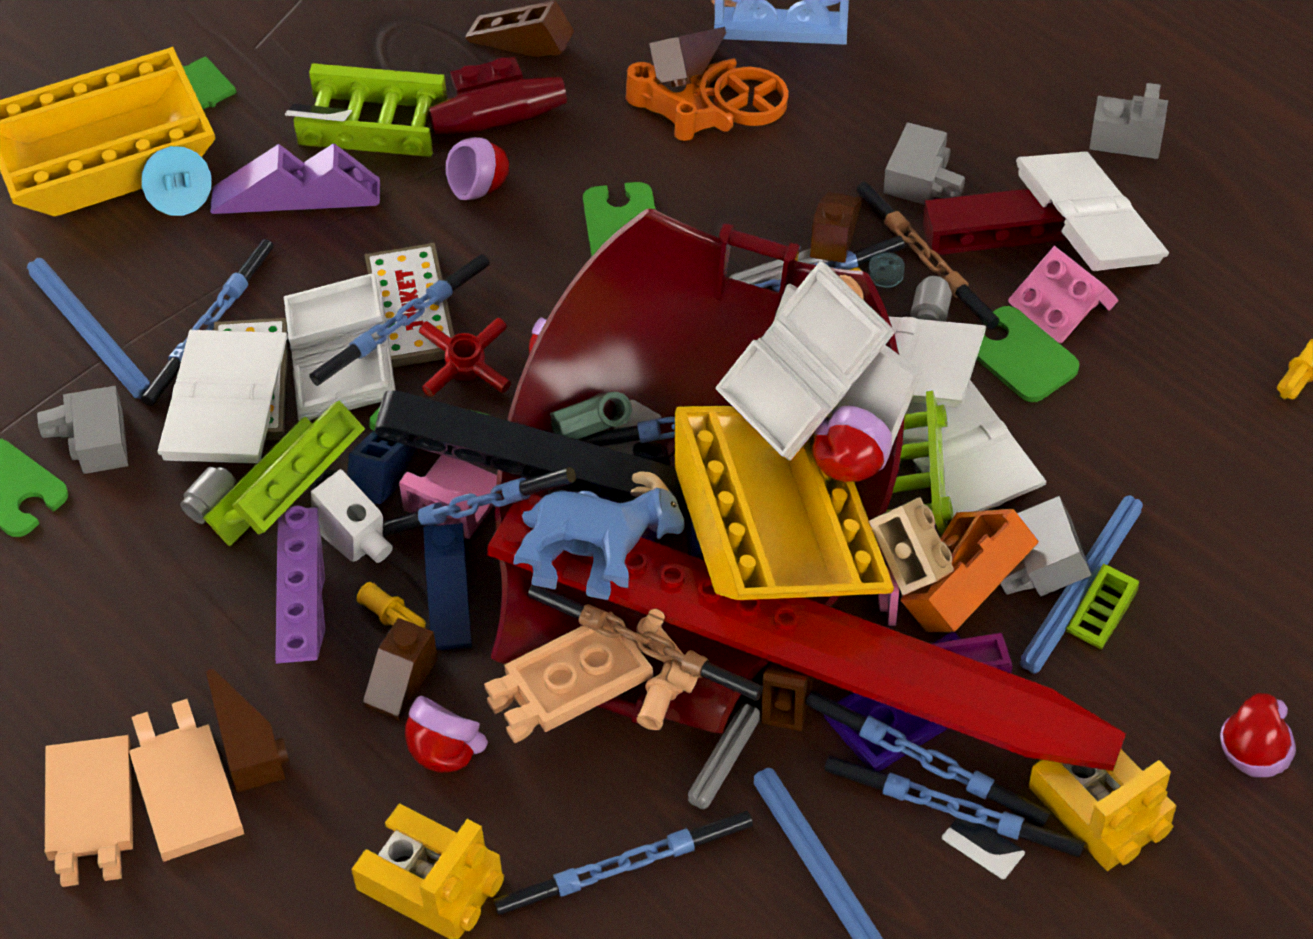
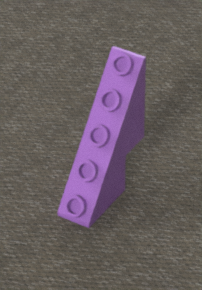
M335 143L304 163L278 144L213 186L210 212L212 214L376 206L379 204L380 178Z
M293 506L278 518L276 663L317 660L326 630L322 599L325 571L318 507L305 508L303 506Z

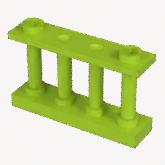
M312 63L309 75L313 97H317L314 106L328 107L331 99L350 100L347 109L352 110V112L345 121L295 116L293 121L298 145L329 147L335 143L341 149L432 157L430 128L425 127L429 114L428 108L447 100L444 75ZM364 102L383 103L377 123L358 121ZM397 105L416 106L411 126L392 124Z
M932 390L926 391L927 411L905 414L904 430L928 426V441L902 445L900 461L929 457L930 472L897 477L893 493L931 487L932 503L924 505H927L932 511L941 537L947 528V520L953 519L950 496L946 497L942 444V428L948 426L944 404H937L934 391Z
M340 400L333 403L313 424L306 416L303 417L203 519L228 546H231L250 526L258 535L264 533L365 428Z

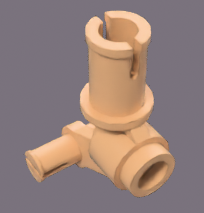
M652 609L647 617L639 621L636 627L638 634L642 635L645 632H652L673 642L661 627L665 619L662 611ZM647 638L650 644L645 646L646 648L650 647L653 651L665 655L663 649L668 646ZM673 642V644L675 645L676 651L682 653L681 650H680V649L676 646V644ZM674 659L663 661L664 665L660 674L649 679L645 685L647 694L641 711L637 716V722L647 729L660 730L670 701L674 700L683 691L691 693L698 679L697 676L682 671L681 662Z

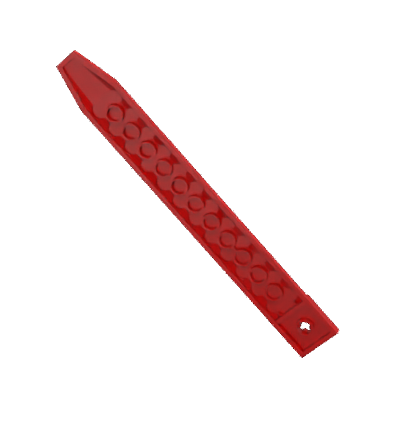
M532 494L529 499L512 504L488 544V556L533 572V568L529 564H514V557L525 535L533 530V528L528 527L524 523L522 514L524 511L532 510L543 497ZM642 537L626 555L625 565L629 572L628 588L620 587L610 581L611 593L608 601L646 615L649 614L650 610L658 609L665 616L664 622L1024 757L1113 771L1126 733L1052 688L805 597L735 600L715 594L704 560ZM564 550L552 561V565L557 571V581L586 592L587 581L593 565V557L575 555Z

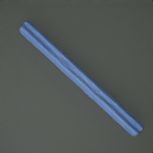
M36 258L34 262H29L27 269L33 280L134 398L141 399V396L150 386L149 380L44 259Z
M1131 495L1123 498L1086 555L1092 576L1066 586L1023 652L1020 661L1023 669L1034 674L1041 670L1066 631L1068 624L1103 563L1108 565L1139 517L1143 507V503L1139 499H1135Z
M765 768L754 775L755 787L852 939H883L774 769Z

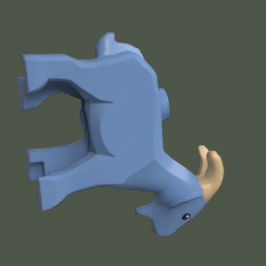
M638 472L632 475L633 482L643 484L646 487L632 489L630 494L637 498L631 502L619 504L599 498L590 491L576 493L560 490L544 496L532 510L523 512L522 518L524 523L528 527L533 528V530L525 535L520 548L515 553L514 564L526 563L532 566V585L556 589L558 576L552 561L564 550L575 555L593 557V565L586 585V595L608 600L611 593L610 581L620 587L628 588L629 572L625 565L626 555L638 543L647 527L652 531H656L657 539H660L666 533L680 534L684 530V518L675 497L662 480L650 472Z

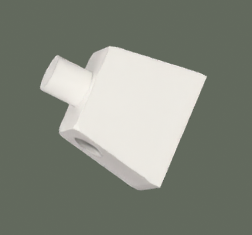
M339 469L311 491V507H318L321 536L350 561H357L365 554H368L376 563H379L391 553L393 546L383 537V515L381 511L342 469Z

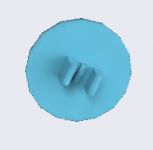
M169 146L158 150L147 160L142 171L141 187L146 199L156 210L167 215L184 216L196 211L206 202L211 191L212 175L207 163L197 152L186 147Z

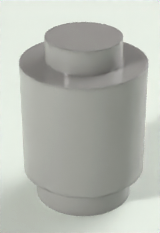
M929 276L923 279L916 287L910 317L946 322L952 297L948 282L937 276Z
M208 467L183 494L184 499L180 503L182 510L195 522L205 523L203 517L235 486L236 480L224 468Z

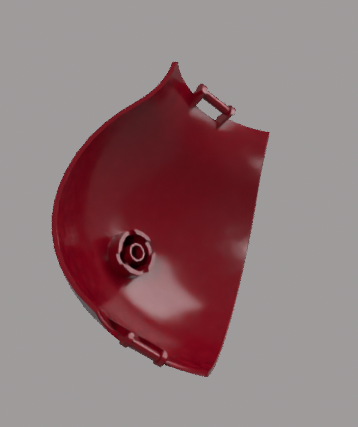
M645 209L622 226L595 252L560 297L541 329L526 361L507 421L553 433L550 424L551 412L590 399L596 394L604 392L623 393L630 401L635 400L659 414L661 418L675 417L677 407L732 406L715 389L750 343L753 340L762 338L773 324L786 285L792 284L798 288L816 265L798 261L801 247L799 244L791 242L787 246L734 230V225L727 223L722 225L718 238L679 222L655 209ZM731 246L784 261L779 292L726 277ZM831 268L838 276L847 275L857 281L863 291V300L892 327L886 308L868 273L858 270ZM893 334L885 345L899 354L895 334ZM610 399L605 402L603 407L604 415L609 420L616 413V406ZM905 416L884 468L865 480L854 482L868 520L885 513L891 500L899 470ZM675 423L659 424L661 434L674 432L675 430L671 428V425ZM610 427L602 431L614 429V427ZM675 437L653 441L667 449L668 453L666 460H664L665 464L675 467ZM498 470L496 485L525 477ZM557 487L536 493V495L544 497L550 493L557 492L560 490L570 492L576 491L565 489L562 487ZM500 490V491H498L497 493H498V494H501V496H502V499H501V500H503L504 497H503V494H502V490ZM513 503L500 507L495 506L496 531ZM684 521V530L680 534L666 533L660 539L656 537L655 543L688 554L686 535L688 522ZM499 560L502 577V603L491 659L505 665L583 626L579 624V620L528 597V591L532 585L533 572ZM558 581L556 589H551L581 604L586 605L589 603L606 612L612 611L615 616L620 617L624 621L625 628L636 632L639 621L647 617L646 614L614 602L587 596L586 592ZM839 596L805 598L831 607ZM663 622L661 624L662 629L683 654L686 655L689 650H692L701 656H705L709 662L746 679L752 680L769 662L766 659L670 623ZM642 652L653 667V678L661 672L664 665L663 661ZM698 677L691 693L683 691L674 700L670 701L664 719L714 733H723L728 717L741 694L707 678ZM647 681L627 690L640 695L637 702L616 696L596 707L632 718V723L640 725L637 722V716L641 711L647 694L645 689Z

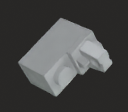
M1146 83L1144 97L1133 95V100L1098 96L1089 149L1158 159L1168 100L1159 99L1161 85Z
M907 122L886 166L883 194L920 204H925V200H933L934 197L951 198L961 196L965 177L945 169L951 151L950 148L946 147L947 132Z
M116 385L63 394V405L37 413L38 427L42 438L70 437L68 438L71 459L79 460L83 474L129 466L123 408Z
M1060 496L1017 513L1039 543L1000 583L1007 595L1021 590L1036 588L1041 597L1092 576L1074 524Z

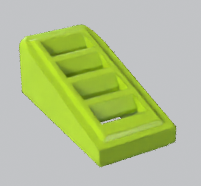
M1103 563L1068 624L1066 632L1102 650L1136 595L1139 581ZM1106 586L1122 594L1121 598L1119 599L1103 591V587ZM1098 597L1116 607L1114 610H1111L1095 602ZM1089 609H1092L1109 619L1107 622H1104L1087 612ZM1082 620L1101 629L1100 635L1098 636L1080 627L1079 625Z

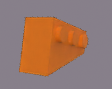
M1014 509L956 512L940 537L941 542H944L951 552L954 571L936 582L903 595L900 600L926 632H955L1039 541Z

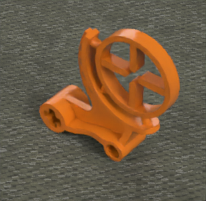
M735 58L708 65L703 74L692 76L691 84H687L686 88L681 92H672L662 83H657L654 65L650 63L636 62L627 69V102L632 106L645 107L652 112L667 117L675 124L674 136L681 141L691 140L694 137V133L711 127L727 132L733 127V122L748 126L772 123L785 113L789 92L785 82L773 72L757 67L736 68L737 61ZM717 79L715 87L710 88L709 85ZM741 80L763 82L754 88L753 106L760 112L752 113L738 110L748 104L749 86ZM728 85L739 96L725 102L720 92ZM776 90L780 94L782 101L774 107L762 97ZM708 96H713L714 104L709 100Z

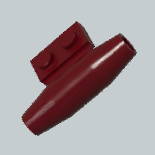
M514 56L498 58L493 62L476 66L468 65L459 70L450 71L452 84L457 96L429 107L428 111L434 134L478 132L536 117L566 104L567 96L561 77L523 79L522 72Z

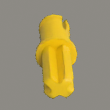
M1313 339L1309 340L1305 349L1298 357L1293 358L1289 362V370L1277 385L1281 398L1292 400L1297 398L1305 385L1313 381Z
M367 582L360 588L357 594V602L378 615L380 622L385 626H393L396 620L400 618L425 628L426 621L407 608L404 600L399 596H390L372 582Z

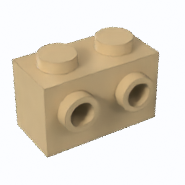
M921 497L868 521L902 595L936 582L954 571L951 552L948 546L941 542L934 527V515L930 508L923 504Z

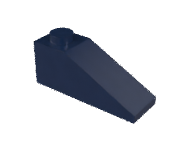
M373 431L349 453L347 476L373 504H381L397 488L417 448L386 440Z
M463 523L424 526L430 630L434 632L436 649L472 648L467 549Z

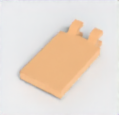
M607 619L603 628L615 632L613 626L618 623ZM581 626L505 664L506 676L493 679L485 683L484 686L490 695L487 698V703L495 714L506 709L514 699L520 705V707L504 713V717L509 724L506 727L507 733L513 742L517 743L529 736L538 724L547 732L653 678V667L634 641L624 636L610 638L588 627Z
M188 699L172 703L179 728L155 736L148 712L132 717L141 747L129 750L163 862L245 834L210 726L207 724L196 727Z
M128 735L49 745L45 748V854L48 861L55 860V872L60 874V884L62 887L79 885L78 857L98 854L99 868H103L104 881L122 879L120 851L133 849L132 760L129 753L131 742Z

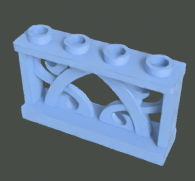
M715 0L714 29L725 27L726 35L723 39L846 45L849 0H803L795 3L789 9H775L765 0H731L738 2L735 7H724V0ZM840 2V12L828 11L827 6Z

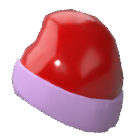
M474 137L460 141L452 147L446 160L448 184L454 195L460 200H475L494 192L501 187L509 174V161L505 151L483 138Z
M845 405L837 407L830 418L826 417L814 431L816 437L812 452L817 466L827 476L848 483L858 482L875 475L884 468L892 449V434L886 424L873 413L855 406Z
M1257 693L1248 698L1239 710L1231 715L1222 726L1220 740L1227 759L1237 769L1251 777H1272L1282 773L1289 767L1296 754V744L1292 731L1283 720L1287 716L1288 710L1283 701L1277 700L1271 694Z
M419 696L410 708L409 717L405 725L408 750L414 760L428 770L438 773L458 771L467 766L473 754L484 751L488 741L485 735L478 731L480 723L462 718L424 696Z

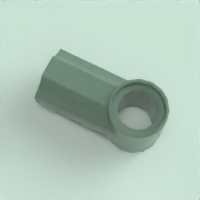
M598 393L590 399L551 412L550 424L554 434L577 440L610 427L622 426L631 417L632 405L628 397L623 393ZM608 399L613 401L616 406L615 416L611 420L606 418L603 412L604 404Z

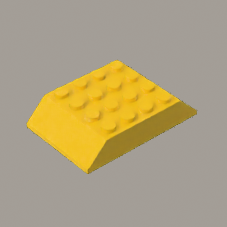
M173 47L0 100V172L13 204L54 217L142 189L143 168L147 160L158 150L169 146L186 147L197 152L202 157L216 139Z
M733 406L677 407L675 411V470L715 594L735 600L891 594L893 592V583L868 522L869 520L855 483L835 480L827 476L817 466L812 452L816 437L814 433L790 461L782 457Z

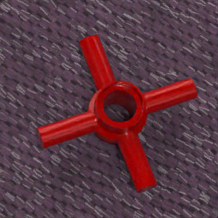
M496 318L477 336L470 333H459L450 338L428 321L424 322L419 329V333L445 352L446 365L422 386L423 392L427 396L433 397L453 378L459 381H471L479 376L502 394L510 388L511 381L484 362V349L507 329L506 323L501 318Z

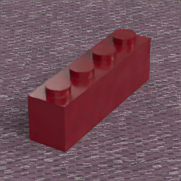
M1029 189L925 200L923 228L929 248L938 255L1068 240L1061 232L1065 226L1064 221L1066 218L1059 213L1053 202L1048 203L1047 207H1043Z

